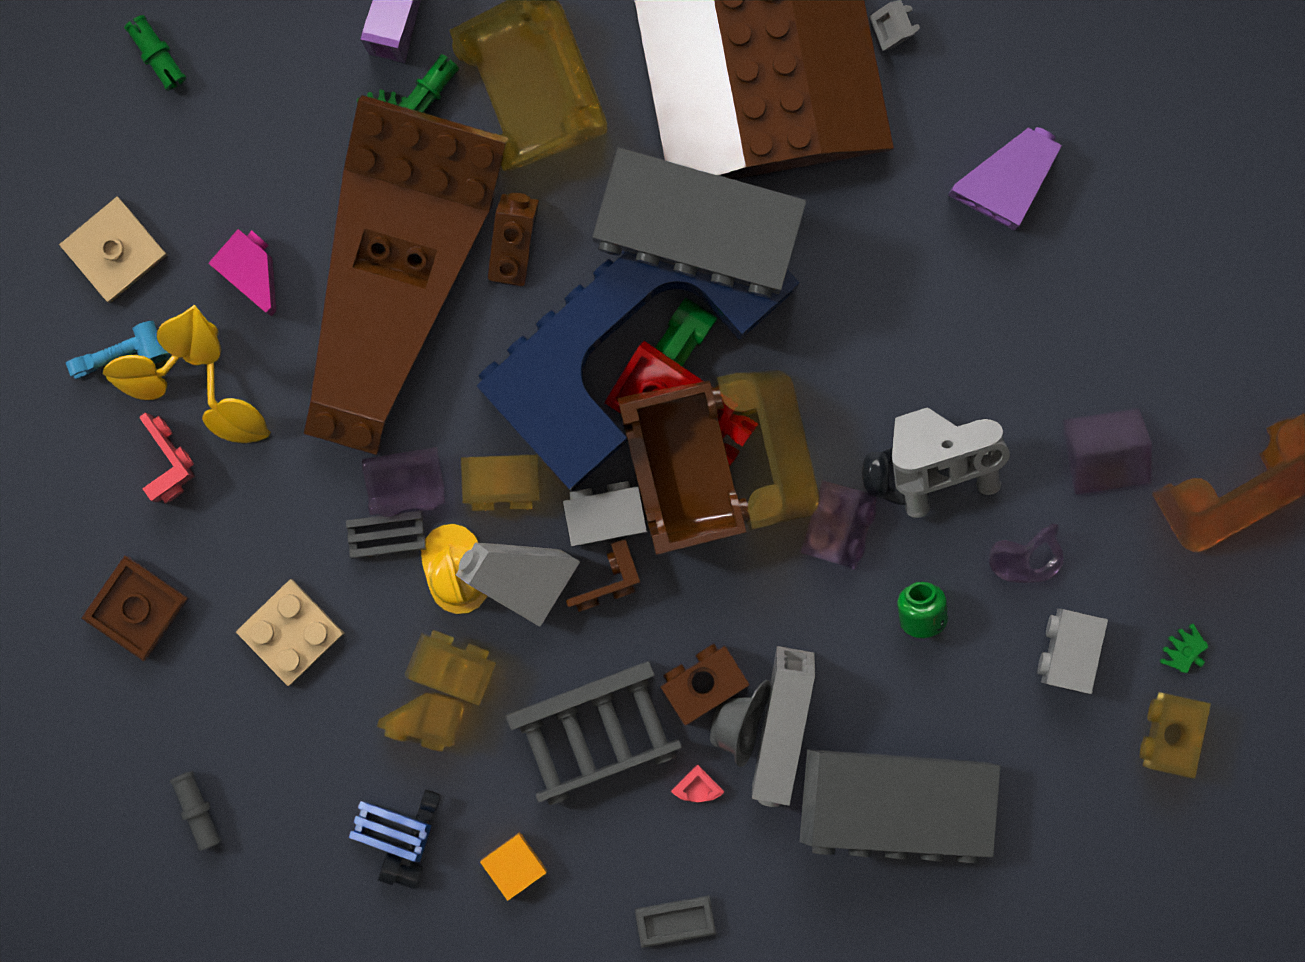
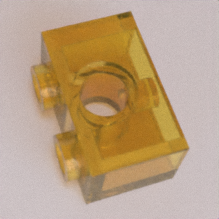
M1158 692L1157 699L1151 700L1147 718L1148 721L1152 722L1149 737H1143L1140 747V758L1144 759L1143 766L1195 779L1211 703ZM1177 724L1181 730V737L1178 742L1169 745L1164 737L1165 730L1169 725Z

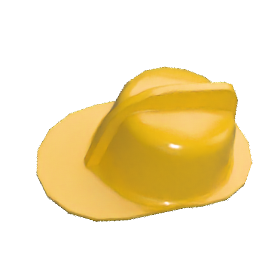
M456 524L441 525L432 530L425 538L426 549L421 550L422 565L430 593L435 602L445 611L455 614L469 613L479 608L487 598V595L465 583L456 576V573L459 570V562L465 552L471 550L475 542L478 543L475 535L466 527Z

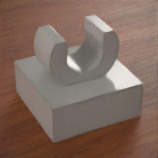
M901 0L890 2L869 16L882 51L895 48L915 35V32L920 29L919 24L911 26L907 14L913 11V9L909 5L903 6Z

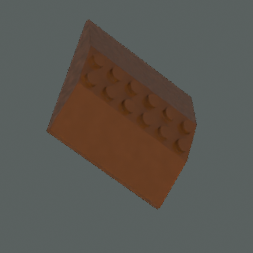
M634 0L665 161L734 180L894 149L864 0Z

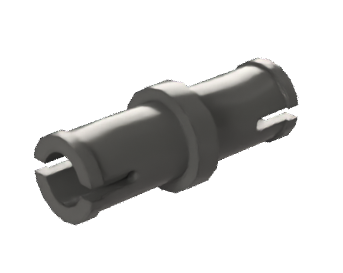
M189 771L169 781L173 785L183 809L180 813L182 820L187 819L198 845L197 848L200 851L222 840L208 811L211 809L209 801L204 802L194 778V773Z

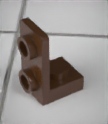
M626 539L612 543L613 552L607 553L613 574L621 573L623 580L567 599L568 607L576 605L579 612L600 605L597 598L599 596L612 592L614 599L636 592L634 584L640 583V579Z

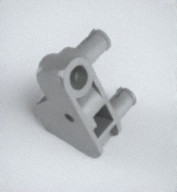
M928 407L895 418L892 448L896 489L905 495V510L909 516L919 518L927 515L930 510L927 493L976 477V486L980 493L992 495L1000 490L999 469L1009 460L1010 451L1004 442L1003 429L999 423L993 420L982 419L957 427ZM948 468L949 477L939 474L937 470Z

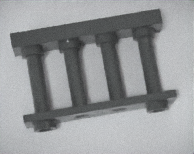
M649 660L506 715L511 730L520 728L522 734L526 733L547 788L536 793L538 802L547 799L548 804L553 805L570 798L568 791L653 758L657 765L677 757L675 750L682 748L680 740L678 738L667 742L647 686L650 685L648 678L654 676ZM627 687L628 693L633 692L653 745L652 749L633 756L611 701L614 699L612 692ZM590 700L593 707L597 706L618 760V762L597 770L576 717V713L579 712L577 705ZM553 714L556 715L557 720H562L582 773L581 776L563 783L559 780L540 729L543 726L541 719Z

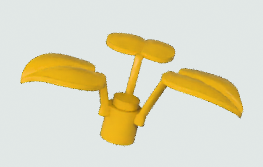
M193 305L182 314L165 321L159 327L157 340L163 349L172 355L162 368L156 369L151 359L140 355L122 356L112 360L104 367L103 375L119 390L137 399L153 400L165 394L167 382L161 376H165L180 357H183L186 362L192 365L207 364L208 405L212 409L206 410L202 416L206 427L218 437L237 443L260 441L267 438L271 433L261 413L251 404L233 398L223 399L219 403L216 401L214 362L218 360L221 354V345L217 338L218 329L214 324L206 320L196 305Z

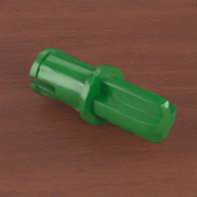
M440 54L423 79L416 80V88L401 107L425 113L434 100L439 101L441 99L440 92L460 68L451 59L447 62L448 57Z

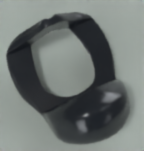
M893 447L882 452L868 453L865 456L862 467V480L867 493L873 497L882 498L896 504H906L905 495L888 486V464L892 461Z

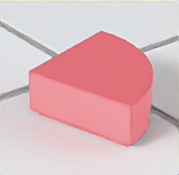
M697 764L671 792L682 800L699 803L718 798L724 793V790Z

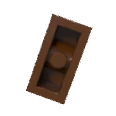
M713 643L695 655L698 659L697 663L685 669L683 664H680L663 675L666 682L660 685L685 726L750 685L725 645L718 649ZM700 671L709 672L714 679L713 687L705 693L697 692L692 687V678Z

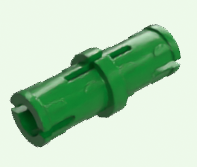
M140 15L133 19L137 26L129 21L124 29L142 52L141 59L146 65L150 64L163 83L165 90L170 91L178 87L174 81L182 84L186 80L185 74L181 72L168 53L170 50L168 44L165 41H160L145 15Z

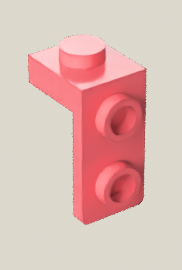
M144 413L139 418L174 467L142 489L151 501L159 502L163 500L166 504L182 494L184 490L181 486L195 477L190 469L194 463L181 446L177 449L168 438L172 435V431L162 417L157 416L154 418L153 415Z

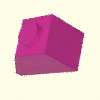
M237 229L208 264L264 312L272 316L276 312L273 260L264 251L269 245L252 230L246 236Z

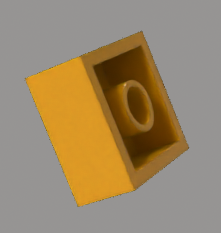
M520 832L480 861L507 901L547 873V869Z

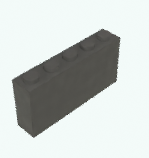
M618 147L592 239L594 243L599 244L598 250L611 255L620 256L622 251L636 254V261L658 267L659 261L674 265L673 271L679 274L696 277L697 272L711 275V282L733 288L734 282L749 286L748 292L751 294L771 298L772 293L779 295L781 292L806 200Z
M807 749L799 842L811 846L812 853L835 855V848L849 849L848 855L871 857L872 850L885 851L884 857L894 859H907L909 852L921 853L920 859L929 861H943L944 855H956V861L979 863V857H993L1001 765L980 761Z

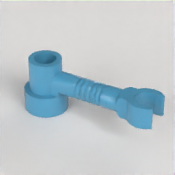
M146 321L132 328L135 337L118 343V345L115 344L108 347V349L105 348L93 354L73 358L66 362V366L70 376L79 379L96 371L99 367L107 365L116 358L136 352L140 356L151 359L154 364L168 359L171 354L159 344L154 321Z

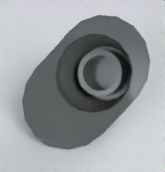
M764 680L752 697H731L725 700L716 708L713 715L710 741L714 746L735 755V762L738 767H743L752 754L758 725L769 697L771 687L769 680Z

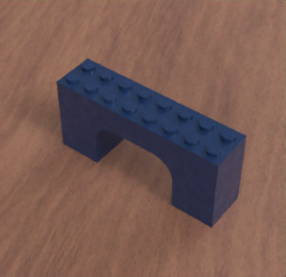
M622 251L623 255L614 263L609 258L593 272L595 280L586 288L582 284L574 288L564 298L566 306L557 314L553 310L545 314L535 324L538 327V331L529 339L524 335L517 339L507 349L510 356L500 365L496 361L488 365L478 375L482 381L476 386L572 492L628 442L627 437L595 403L584 388L583 370L591 353L652 298L669 290H684L701 298L740 341L796 291L800 282L788 269L780 294L772 293L771 298H765L749 293V286L734 282L733 288L721 286L711 282V275L700 272L696 273V277L682 275L673 271L674 265L661 261H659L658 267L636 261V254Z

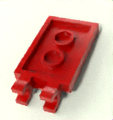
M643 341L604 403L621 414L617 398L704 381ZM721 393L724 409L717 410L722 438L724 439L725 435L728 434L732 440L743 447L758 426V423L747 416L735 415L734 411L738 404ZM724 443L730 467L740 451Z

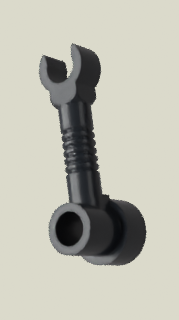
M428 790L424 791L416 820L430 825L440 794ZM412 829L410 834L418 837L420 831ZM407 843L405 848L414 851L415 845ZM387 852L378 881L393 885L395 882L416 889L423 867L417 866L414 861Z

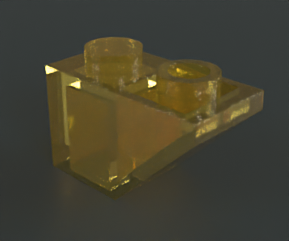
M428 691L379 719L377 727L386 729L384 734L386 737L406 741L407 736L422 739L421 746L425 748L443 751L444 745L448 747L454 745L466 701Z

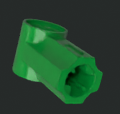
M685 297L669 321L668 330L655 348L683 366L696 345L700 346L716 322L717 317Z

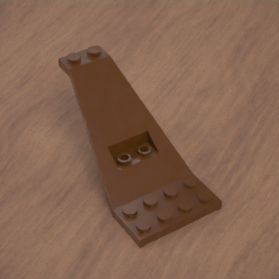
M361 95L358 99L343 170L311 401L304 434L377 455L381 447L387 416L492 207L508 137ZM374 243L383 244L386 251L377 250ZM411 254H418L422 261H414L411 258Z

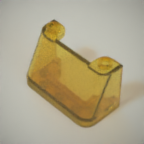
M506 0L449 30L453 39V51L457 58L469 65L478 66L503 131L501 136L508 137L502 162L503 171L515 170L588 142L607 132V121L565 12L558 0Z
M779 370L742 372L717 377L715 387L719 386L722 399L727 407L740 412L743 416L758 413L774 481L773 485L761 487L751 494L748 500L750 520L747 521L749 531L803 519L812 515L819 505V492L791 378Z

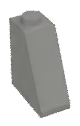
M475 542L472 549L465 552L462 556L456 576L540 627L580 561L561 549Z

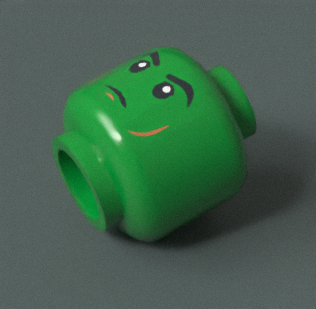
M916 582L904 588L899 594L897 600L901 628L906 634L924 639L933 637L944 630L949 617L946 596L940 587L928 582Z

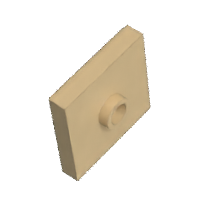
M118 196L59 244L108 303L114 301L168 256Z

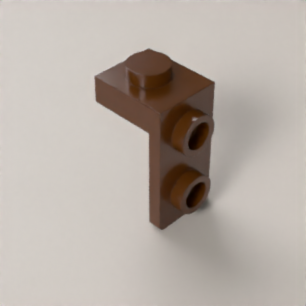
M523 193L501 195L495 213L488 279L490 281L519 286L525 284L532 229L538 212L539 200L531 199Z

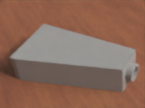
M777 646L770 682L771 687L752 783V799L758 800L759 803L765 806L778 807L781 804L790 806L815 679L813 652Z

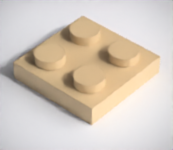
M290 579L236 631L287 686H291L344 634L293 579Z

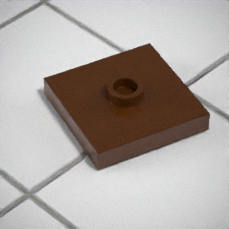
M124 555L81 619L142 661H146L189 598L129 556Z

